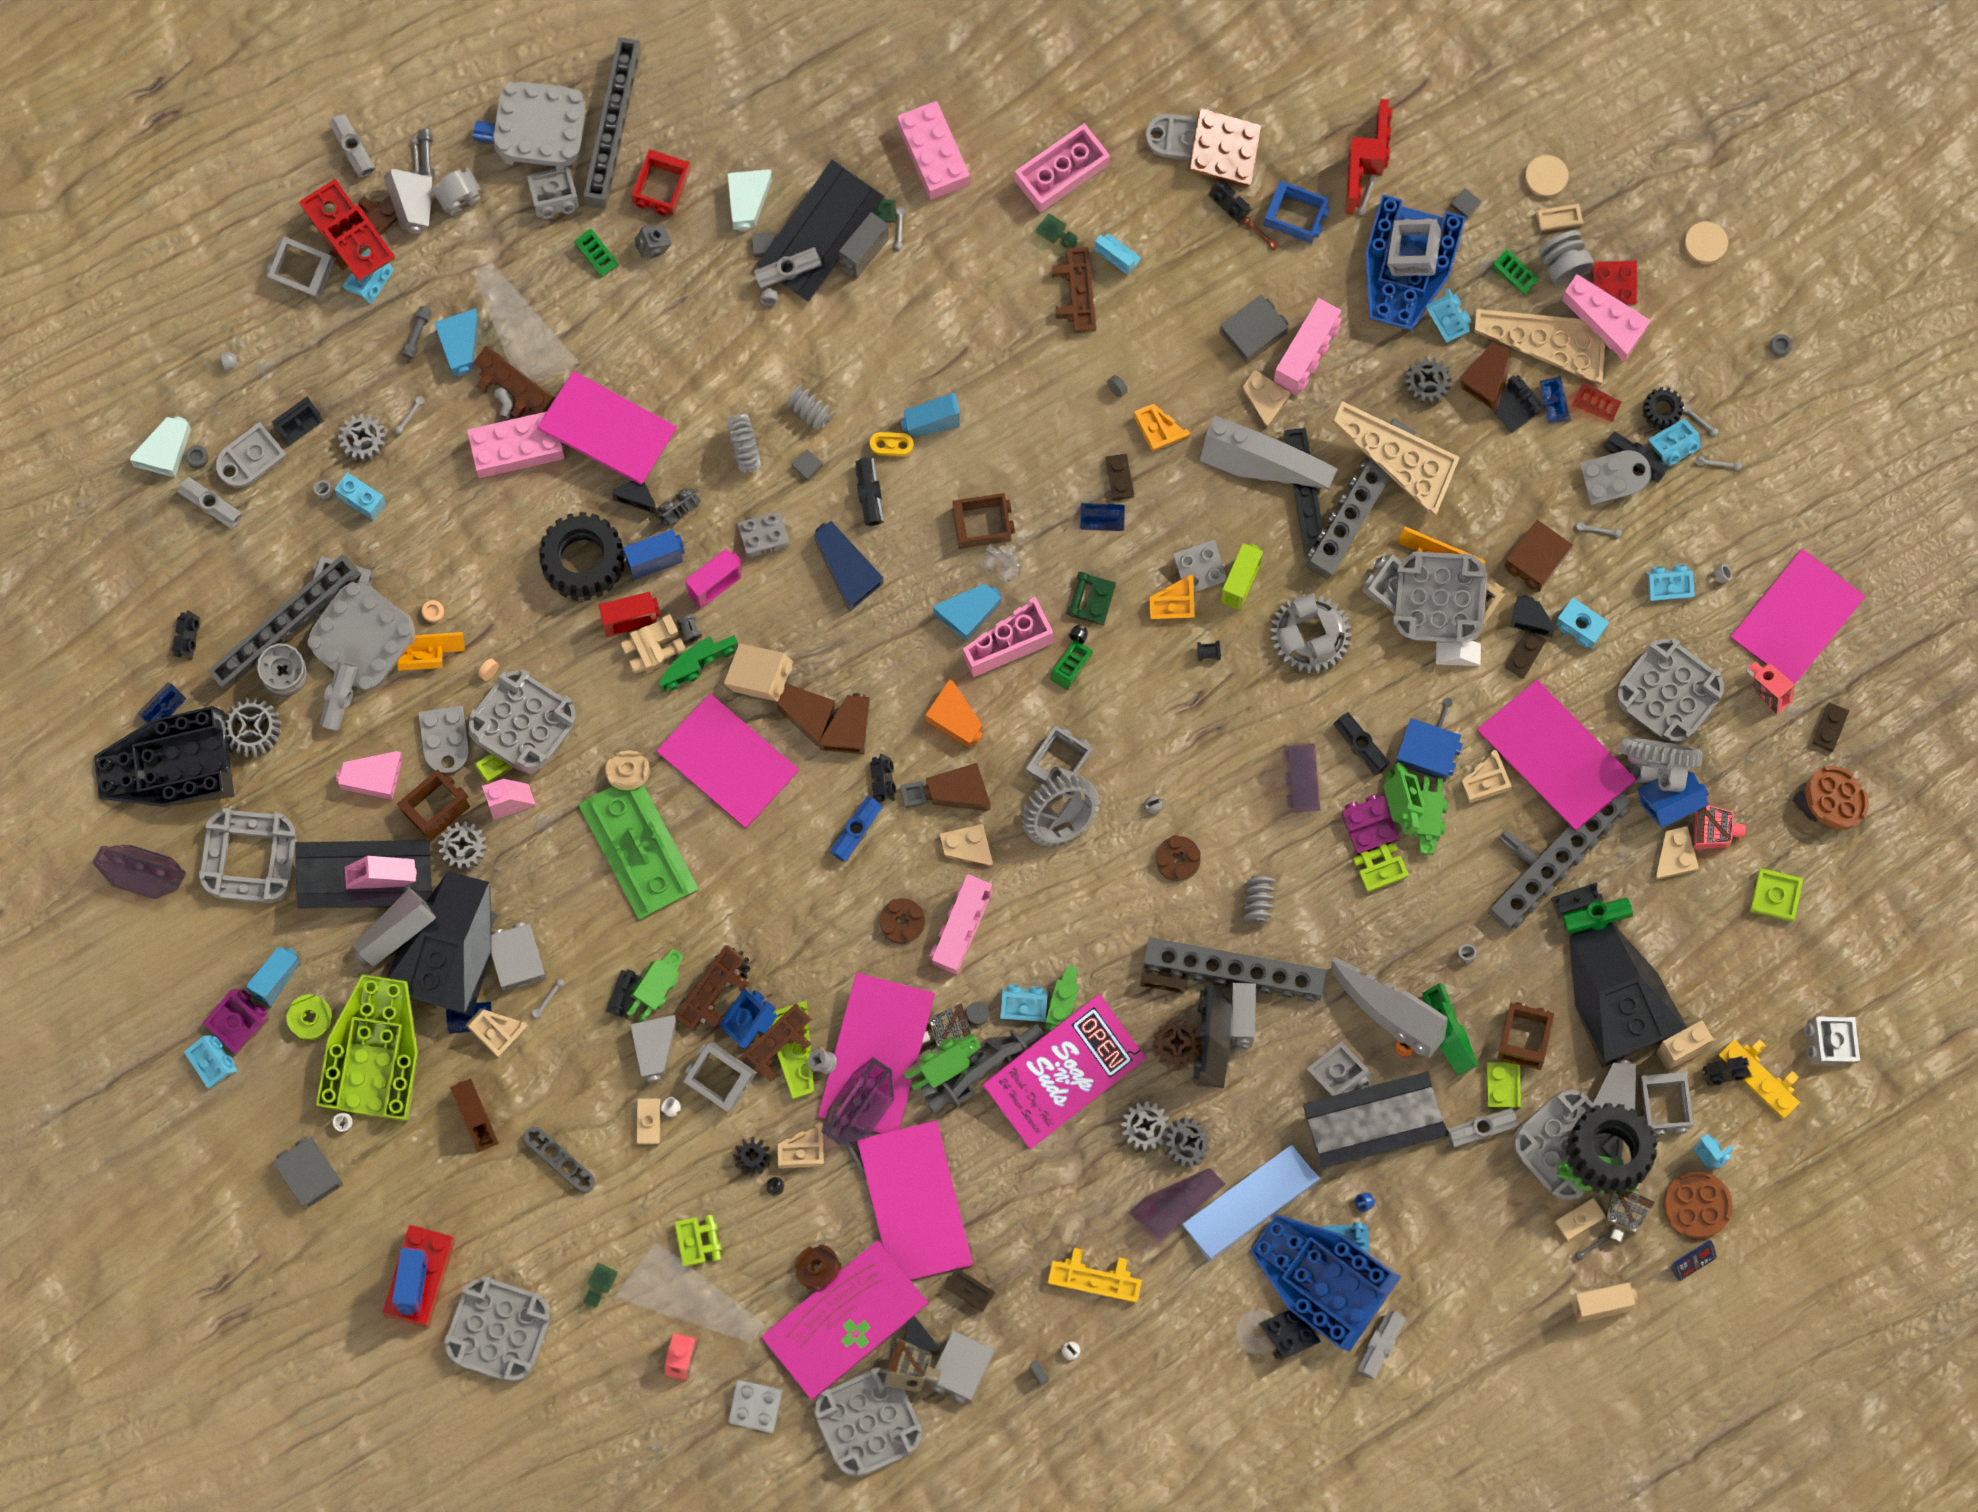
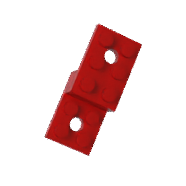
M1380 99L1376 118L1375 139L1352 137L1348 158L1345 214H1354L1355 208L1360 206L1362 196L1361 179L1363 175L1375 174L1382 176L1383 169L1388 168V161L1390 159L1389 140L1391 139L1390 120L1392 119V107H1388L1389 99Z
M333 179L299 201L300 206L336 256L338 254L341 256L358 282L395 259V255L359 205L355 206L336 179ZM326 204H333L336 207L332 213H326L323 208ZM362 247H367L371 250L370 255L367 257L360 256L358 252Z

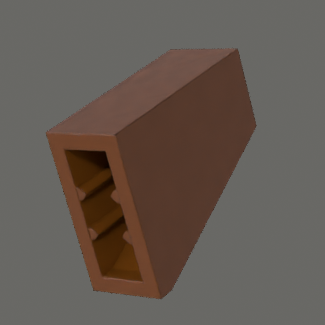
M1492 342L1460 377L1461 388L1494 412L1499 407L1512 365L1509 349L1504 345L1499 346Z
M785 683L784 691L777 702L778 710L816 746L820 747V740L827 730L835 709V700Z
M853 693L852 696L847 695L820 740V750L865 754L870 706L869 697L861 693Z
M977 763L926 778V786H923L926 798H931L933 805L983 811L990 810V800Z
M471 1078L450 1087L477 1152L499 1144Z

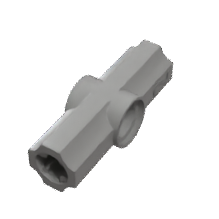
M345 114L334 117L329 122V125L358 177L365 178L371 175L376 169ZM352 143L357 144L353 149L347 148Z
M813 247L790 257H782L778 262L757 269L754 272L760 288L763 289L786 279H794L797 275L822 266L816 248ZM786 264H793L791 272H783V267Z
M190 477L185 479L180 485L178 493L202 509L206 515L214 517L231 530L240 522L243 516L242 512L222 500L214 491L206 489ZM208 500H215L213 506H205Z
M338 661L333 680L327 686L324 694V701L326 703L319 723L322 727L339 730L344 711L351 703L353 697V690L351 688L358 668L355 664Z
M1511 1108L1489 1116H1480L1476 1120L1448 1128L1447 1131L1450 1143L1453 1148L1474 1141L1486 1140L1490 1136L1518 1128L1516 1115ZM1483 1123L1487 1125L1489 1131L1481 1133L1478 1131L1477 1125Z
M1388 1310L1378 1331H1375L1367 1347L1368 1350L1358 1366V1372L1375 1380L1385 1358H1388L1396 1343L1395 1339L1405 1323V1317L1395 1311Z

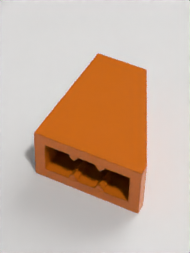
M949 679L926 713L925 721L971 749L973 744L977 745L984 735L981 733L982 724L955 683Z

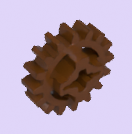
M1175 1019L1174 1025L1166 1021V1028L1160 1025L1158 1028L1160 1034L1154 1033V1038L1158 1040L1152 1042V1047L1158 1048L1154 1051V1056L1160 1055V1063L1164 1060L1167 1061V1068L1171 1064H1175V1069L1179 1068V1064L1186 1068L1188 1066L1187 1061L1189 1060L1194 1063L1195 1058L1193 1055L1199 1056L1200 1051L1196 1049L1201 1047V1042L1196 1041L1199 1038V1033L1193 1034L1195 1027L1191 1026L1188 1028L1187 1021H1184L1182 1025L1179 1024L1178 1019ZM1172 1031V1035L1169 1038L1163 1039L1168 1032ZM1181 1031L1186 1033L1190 1038H1186L1184 1035H1182ZM1176 1036L1179 1044H1181L1178 1048V1053L1174 1045ZM1191 1049L1186 1056L1181 1058V1054L1185 1050ZM1164 1050H1168L1172 1057L1168 1056Z

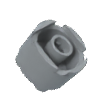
M465 168L466 172L463 173L459 169L439 180L440 186L438 188L435 185L432 187V191L445 213H450L451 216L459 214L462 211L461 207L468 203L472 206L481 200L482 189L469 168Z

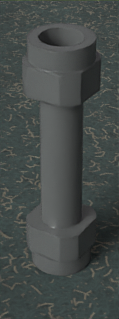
M421 129L418 131V142L421 143L422 168L419 169L420 175L432 177L433 181L435 170L431 168L430 143L433 142V135L431 130Z
M419 307V310H417L415 315L417 321L408 343H404L401 355L405 358L413 359L417 352L416 344L424 324L429 322L432 313L426 307Z

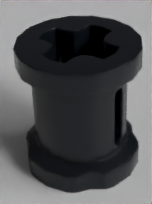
M1217 640L1215 643L1207 644L1197 642L1198 662L1203 659L1214 658L1221 660L1220 641Z

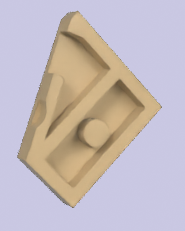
M1256 370L1253 371L1242 388L1266 428L1270 426L1291 396V392Z
M1497 750L1492 751L1490 756L1483 763L1481 762L1473 773L1468 774L1462 780V786L1469 804L1512 789Z
M983 824L940 834L945 857L962 859L965 862L984 864L987 867H993Z
M1688 826L1666 831L1655 876L1656 880L1698 871L1699 867Z
M480 1009L466 1024L474 1035L497 1057L528 1026L524 1022Z
M823 1122L815 1124L816 1127L806 1132L802 1131L796 1134L792 1139H786L778 1143V1168L824 1167Z

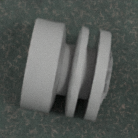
M1574 230L1562 233L1544 243L1538 250L1540 257L1543 258L1544 265L1550 266L1548 274L1554 285L1570 283L1577 274L1582 277L1595 266L1589 251L1582 250L1585 247V243L1581 240L1579 231Z
M278 643L269 646L258 659L257 670L263 685L269 692L277 696L287 697L296 694L303 688L307 680L308 671L302 655L296 648L288 644ZM279 670H287L288 674L280 676Z

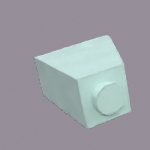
M771 169L728 173L733 230L748 231L751 228H755L772 182Z
M167 417L131 456L130 460L133 467L176 477L191 431L187 420L181 417H174V419Z

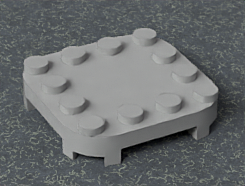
M529 82L507 83L499 97L494 133V151L507 164L513 165V161L556 166V170H565V167L578 161L580 156L585 118V101L582 93L579 90L561 86Z
M1416 551L1407 556L1401 564L1399 563L1397 570L1399 572L1396 614L1393 618L1394 624L1402 635L1415 641L1460 644L1468 643L1479 637L1484 624L1488 579L1487 570L1483 562L1465 553L1450 554Z
M351 582L336 594L309 634L307 643L313 654L333 671L336 670L338 661L355 664L358 668L353 686L359 689H372L381 686L387 681L385 678L407 648L413 645L416 639L414 620L409 614L404 613L377 592L373 586L367 583Z
M1674 638L1655 640L1622 679L1617 689L1616 702L1628 716L1660 740L1680 745L1693 736L1719 703L1724 693V683L1721 677L1722 674L1717 669L1713 670L1682 647L1680 641Z
M521 669V671L503 672L477 709L472 711L469 719V736L477 745L513 768L528 774H534L548 763L570 734L575 725L576 711L572 700L567 695L565 698L531 678L528 671Z
M1572 1089L1561 1090L1553 1095L1520 1125L1512 1139L1514 1151L1519 1159L1550 1193L1565 1200L1577 1199L1584 1195L1585 1191L1580 1190L1579 1187L1572 1186V1181L1558 1178L1557 1167L1560 1161H1567L1569 1155H1566L1567 1139L1577 1120L1580 1119L1584 1112L1590 1111L1595 1106L1584 1093ZM1603 1133L1592 1138L1593 1148L1598 1156L1616 1159L1623 1157L1624 1145L1623 1140L1619 1137Z
M482 1276V1278L475 1279L468 1285L466 1284L462 1290L461 1299L448 1335L445 1338L447 1354L460 1367L505 1382H522L530 1375L535 1366L550 1324V1308L543 1297L535 1292L532 1293L493 1280L491 1277Z
M871 1369V1371L832 1389H827L821 1393L816 1402L815 1415L817 1423L835 1463L849 1477L868 1475L915 1452L921 1444V1425L905 1390L884 1386L888 1372L886 1369Z

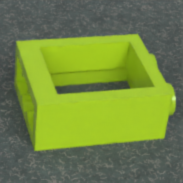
M1251 543L1248 545L1242 544L1223 587L1220 603L1241 611L1261 565L1263 551L1260 550V547Z

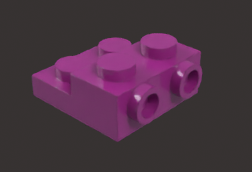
M1378 794L1371 795L1365 799V803L1358 805L1357 802H1352L1344 806L1345 810H1342L1341 816L1357 856L1364 851L1369 852L1379 848L1380 845H1388L1400 839L1384 796L1378 797Z
M244 989L230 990L203 1022L234 1054L239 1053L252 1036H256L269 1020L265 1015L267 1013L266 1009L259 1004L254 1005L249 1000L251 998L250 994Z

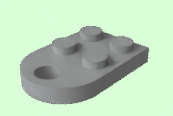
M1163 114L1155 117L1149 123L1146 130L1148 147L1153 153L1161 157L1189 160L1197 117ZM1159 130L1163 136L1155 139L1151 136V132Z
M259 422L220 452L216 461V469L220 479L225 484L234 488H243L251 485L287 458V454ZM229 467L236 469V473L232 477L224 475V471Z
M1631 450L1621 451L1580 463L1592 506L1637 494L1645 489L1651 478V467L1647 459L1640 453ZM1637 464L1645 466V472L1641 476H1636L1633 472Z
M463 705L418 712L424 756L428 766L433 771L438 769L443 775L446 773L448 775L455 774L462 770L469 759V745ZM445 758H452L455 761L451 768L442 766Z

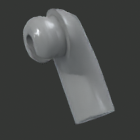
M504 387L497 388L494 391V396L502 403L499 417L508 420L511 415L509 412H512L515 401L507 389Z

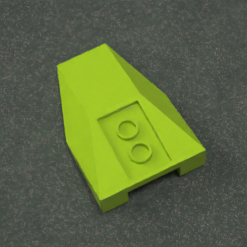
M369 975L361 976L328 1037L316 1106L409 1122L418 1049L407 981Z

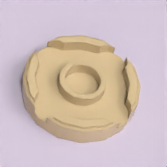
M1542 155L1533 159L1527 167L1525 176L1528 188L1535 195L1546 196V198L1559 195L1565 189L1569 179L1566 165L1559 158L1552 155Z
M1708 221L1698 222L1687 232L1684 245L1691 259L1697 260L1701 264H1712L1722 259L1726 253L1728 237L1723 228L1716 223Z
M620 751L615 754V757L610 758L605 766L608 782L611 786L620 790L636 789L642 786L650 775L648 760L637 751Z

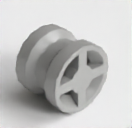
M815 1049L809 1055L808 1065L813 1071L830 1074L836 1068L837 1058L831 1052Z

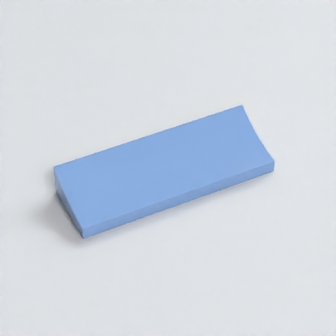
M1290 1145L1183 1223L1182 1226L1210 1262L1316 1185L1320 1177L1305 1162L1293 1145Z

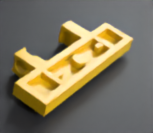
M1760 1039L1751 1048L1748 1045L1743 1048L1737 1041L1733 1040L1717 1057L1723 1060L1727 1066V1059L1743 1056V1058L1748 1057V1068L1752 1077H1747L1742 1081L1784 1120L1800 1103L1792 1095L1794 1089L1791 1087L1799 1077L1792 1071L1783 1081L1779 1077L1775 1079L1758 1063L1760 1059L1757 1055L1766 1047Z
M1074 1248L1072 1259L1066 1258L1065 1263L1052 1261L1048 1280L1050 1285L1134 1303L1138 1302L1142 1280L1131 1278V1272L1125 1271L1128 1259L1119 1258L1116 1271L1110 1270V1273L1085 1268V1264H1080L1083 1253L1082 1249Z

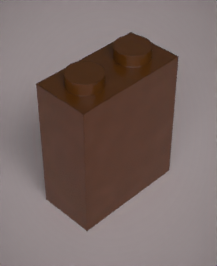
M1536 520L1507 558L1504 566L1511 575L1522 578L1529 588L1541 591L1570 553L1573 544L1539 520Z

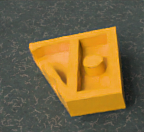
M1155 404L1136 410L1133 413L1152 452L1190 436V432L1187 429L1184 431L1174 423L1175 420L1165 415Z
M1189 575L1149 597L1150 619L1195 618L1193 575Z

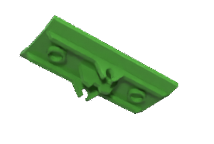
M644 785L632 790H620L612 786L578 804L639 921L653 912L699 891Z

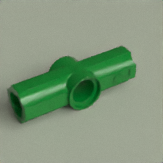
M1628 897L1607 903L1594 901L1588 908L1563 914V921L1568 934L1589 928L1601 930L1608 923L1633 917V911Z

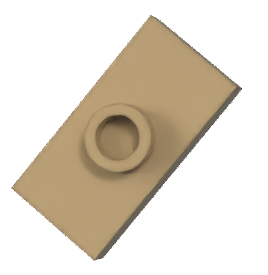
M638 1099L637 1145H660V1099Z
M1592 1198L1556 1220L1555 1224L1566 1241H1569L1605 1219L1606 1216L1596 1200Z

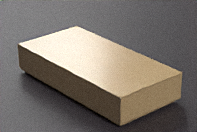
M1579 204L1536 211L1540 233L1583 226Z

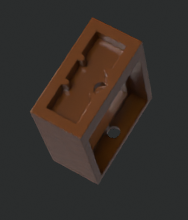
M1005 493L952 501L959 549L1011 541V534H1015L1013 520L1009 521L1008 513H1012L1010 500H1006ZM1000 506L1004 533L967 538L963 511Z
M438 769L397 803L402 813L429 841L470 808L466 800L469 797L461 787L457 789L454 786V780L447 773L443 775ZM443 784L455 799L426 822L414 808Z
M1510 1002L1497 1060L1541 1070L1545 1061L1555 1013H1551L1545 1008L1535 1009L1527 1007L1524 1003ZM1513 1016L1545 1023L1540 1052L1507 1044Z

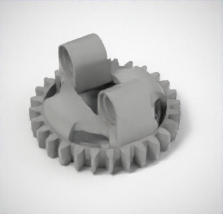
M1314 593L1307 596L1303 594L1301 598L1295 596L1294 601L1287 600L1286 605L1288 608L1280 606L1282 614L1275 613V618L1278 620H1272V625L1277 627L1270 630V633L1275 635L1271 637V642H1277L1273 646V650L1280 649L1277 654L1278 658L1285 656L1284 664L1291 661V669L1298 665L1299 673L1303 670V667L1307 668V674H1310L1312 668H1315L1318 674L1321 666L1327 671L1328 663L1335 667L1334 659L1341 662L1342 656L1340 654H1347V650L1344 647H1350L1351 643L1345 640L1352 638V634L1346 632L1351 630V625H1345L1349 621V617L1342 618L1345 610L1337 611L1338 603L1331 606V598L1324 602L1323 595L1319 597V600H1316ZM1319 617L1326 634L1308 641L1305 645L1297 624ZM1340 635V639L1337 643V646L1335 647L1334 645L1336 643L1337 637ZM1297 652L1307 656L1310 660L1309 664L1305 663V659L1299 658L1296 655L1294 658L1291 657L1292 653Z
M1630 737L1624 738L1620 746V752L1628 755V760L1630 761L1629 771L1636 778L1634 783L1648 784L1658 779V785L1663 791L1682 792L1686 787L1688 771L1692 766L1698 767L1702 765L1703 753L1692 747Z
M1055 766L1048 773L1049 785L1041 784V788L1034 791L1033 797L1028 798L1030 802L1024 805L1025 807L1022 811L1024 818L1021 819L1024 824L1022 827L1026 834L1035 843L1041 846L1046 845L1047 847H1051L1052 844L1058 847L1059 843L1066 845L1067 840L1073 842L1075 836L1080 837V833L1083 830L1087 831L1086 827L1088 825H1093L1091 820L1097 818L1095 812L1100 810L1098 807L1100 804L1099 794L1087 778L1084 779L1082 775L1077 777L1072 771ZM1080 792L1084 793L1085 800L1081 799ZM1058 795L1069 797L1058 815L1054 813L1052 808L1046 806L1049 801ZM1065 822H1069L1072 825L1070 828L1066 827L1058 831L1057 834L1052 831L1055 826Z

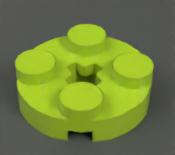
M306 994L292 1002L286 1019L292 1033L301 1040H316L324 1036L331 1029L333 1015L329 1004L324 999ZM307 1012H310L312 1015L316 1014L311 1023L304 1021Z

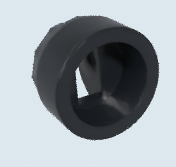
M1081 625L1074 626L1069 633V638L1072 641L1076 640L1081 644H1084L1088 637L1087 628L1084 627L1082 629Z
M779 1177L770 1178L766 1183L767 1192L772 1196L780 1195L784 1191L783 1180ZM776 1180L779 1181L774 1190H771L770 1188Z

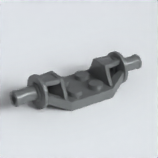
M1035 1023L1021 1035L1011 1030V1036L990 1037L981 1042V1047L968 1057L970 1061L969 1067L940 1084L942 1092L926 1102L929 1109L936 1114L949 1103L959 1108L961 1102L975 1094L971 1082L982 1078L987 1070L1000 1065L1003 1059L1010 1063L1029 1048L1030 1044L1044 1036L1040 1027Z

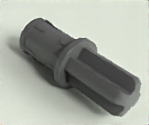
M1505 830L1499 836V841L1514 852V856L1517 855L1528 864L1529 867L1540 857L1525 845V841L1522 843L1508 830Z

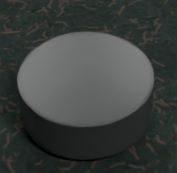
M1783 334L1774 336L1770 343L1771 353L1777 357H1785L1790 353L1792 349L1791 339Z
M1113 375L1107 380L1108 387L1117 397H1122L1127 393V386L1119 376Z
M192 446L186 452L187 463L192 468H202L209 460L208 453L202 446Z
M982 1002L970 1004L966 1012L968 1021L973 1025L984 1024L989 1017L988 1007Z

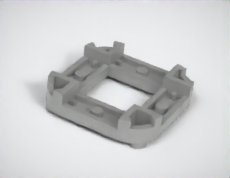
M224 808L213 815L206 823L201 871H199V878L205 891L215 898L256 903L282 901L291 886L295 842H297L296 830L291 821L281 813H254L234 811L231 808ZM230 834L273 838L269 872L266 879L224 875Z

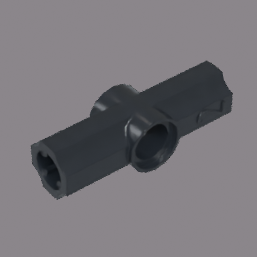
M1615 431L1610 435L1603 447L1612 454L1626 450L1640 453L1650 464L1651 479L1658 483L1670 467L1651 455L1649 449L1638 442L1633 443ZM1637 464L1633 471L1644 473L1645 466Z
M861 458L855 461L859 501L862 503L865 526H877L884 523L880 501L882 500L880 483L877 481L874 458Z
M1349 712L1343 714L1333 723V726L1351 746L1352 752L1361 758L1375 776L1390 765L1389 760L1372 741L1371 735L1360 727ZM1364 740L1367 743V747H1358L1356 741Z

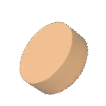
M435 600L426 602L422 607L424 620L431 624L440 622L444 617L442 604Z
M493 659L486 660L480 667L478 676L484 681L490 680L497 672L499 664Z

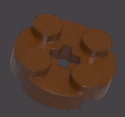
M1173 835L1163 841L1157 850L1156 863L1159 872L1165 878L1172 881L1189 879L1199 869L1201 852L1191 839ZM1180 853L1183 855L1184 862L1179 861L1176 864L1174 863L1175 858L1173 855Z
M905 898L893 899L881 912L880 926L890 941L897 944H906L915 938L917 939L922 934L925 926V917L922 908L916 902ZM906 916V920L909 921L908 924H903V927L899 926V922L896 919Z
M820 1244L818 1245L819 1247L812 1248L810 1246L803 1250L795 1262V1275L798 1281L804 1287L816 1289L817 1291L825 1290L835 1280L842 1268L837 1254L829 1246ZM821 1264V1268L815 1271V1269L813 1268L814 1265Z

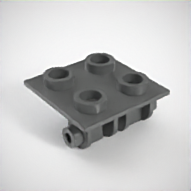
M691 488L682 489L675 494L676 499L670 502L665 501L658 506L659 511L655 513V516H662L663 518L660 519L661 523L664 526H671L679 520L678 517L682 518L677 508L678 506L684 514L688 513L687 510L690 512L698 506V503L701 501L696 493L699 490Z

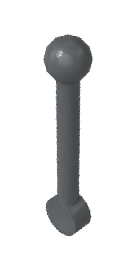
M1451 698L1444 699L1445 706L1437 725L1439 728L1442 727L1448 708L1453 704Z
M1609 1230L1606 1236L1582 1252H1576L1575 1258L1582 1260L1584 1255L1608 1240L1612 1230Z

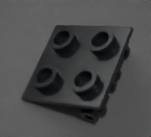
M1513 375L1508 379V383L1505 384L1499 407L1494 413L1507 429L1513 433L1546 409V407L1519 375L1516 377Z
M1290 1310L1259 1323L1276 1347L1275 1351H1273V1356L1276 1360H1283L1321 1343L1311 1327Z

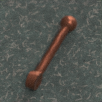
M1249 217L1242 219L1243 224L1251 227L1266 240L1272 250L1278 248V242L1271 240L1251 223Z

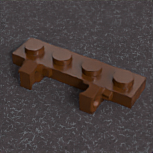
M365 196L358 201L359 206L365 208V215L380 236L398 220L389 196L381 203L377 201L372 203ZM362 247L358 252L359 255H361L367 249V247ZM332 250L328 253L336 258L334 264L341 271L344 272L348 268L339 254L336 256Z
M1089 247L1067 248V260L1062 261V265H1052L1051 269L1052 278L1055 276L1066 277V281H1069L1071 301L1064 308L1056 306V319H1067L1068 322H1073L1074 333L1096 332Z
M484 346L473 362L474 365L482 370L479 374L482 378L476 385L480 391L487 392L489 385L493 383L497 385L499 383L515 395L514 400L517 401L514 404L515 408L512 412H509L515 418H520L525 411L530 412L531 409L537 413H543L555 398L489 346Z
M725 945L675 1018L691 1031L696 1030L700 1022L703 1024L709 1022L714 1027L720 1026L724 1018L718 1017L717 1012L713 1011L716 1007L713 1004L726 986L736 985L739 991L746 989L749 982L740 976L742 971L738 969L745 958L729 945Z
M797 1003L794 1004L738 1060L755 1070L759 1077L764 1075L770 1082L774 1081L779 1074L773 1072V1067L770 1065L773 1062L772 1058L787 1043L791 1045L795 1042L802 1047V1051H805L811 1043L804 1036L807 1033L804 1027L812 1019Z

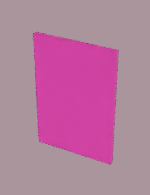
M573 371L547 413L544 414V418L537 429L642 485L648 474L651 473V469L667 443L670 442L677 426Z
M1801 549L1730 638L1765 665L1772 664L1790 681L1796 684L1866 596L1804 549Z
M711 693L697 705V708L656 751L745 829L799 772L795 765Z

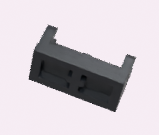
M305 397L273 420L272 424L276 432L289 447L324 422L310 399Z
M1595 882L1551 897L1558 919L1563 918V914L1588 908L1594 901L1602 902L1603 897L1597 891V883Z

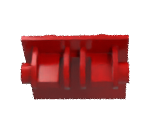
M1637 260L1594 262L1595 266L1592 269V276L1595 286L1624 304H1637Z

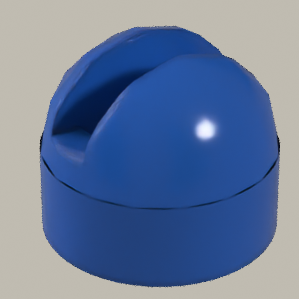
M1364 1192L1356 1196L1355 1203L1361 1212L1368 1211L1374 1207L1375 1199L1372 1198L1373 1195L1371 1193Z

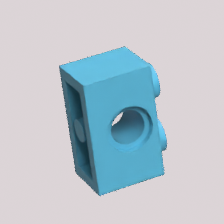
M348 472L334 489L338 499L374 521L386 504L382 494Z
M1574 598L1570 600L1556 622L1558 629L1562 633L1572 635L1583 647L1588 646L1591 649L1609 624V621ZM1582 621L1587 627L1584 629L1578 628L1576 622Z

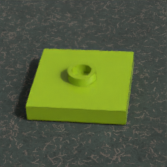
M1759 868L1750 912L1794 922L1804 878Z

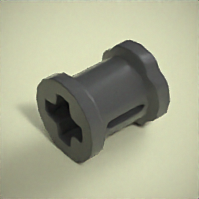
M686 615L676 621L683 632L684 643H690L702 637V633L698 631L695 623V615Z

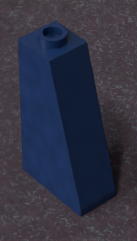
M830 521L827 524H821L815 530V542L847 609L851 612L884 584L883 577L838 527Z

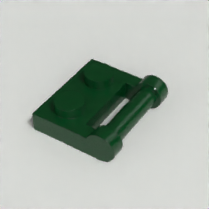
M1078 572L1076 577L1078 582L1071 606L1067 608L1066 614L1081 620L1105 625L1116 582L1094 577L1084 572ZM1086 584H1090L1092 588L1085 611H1082L1079 607Z

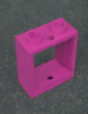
M726 548L685 580L687 594L700 610L742 578L741 560L735 552L730 553Z

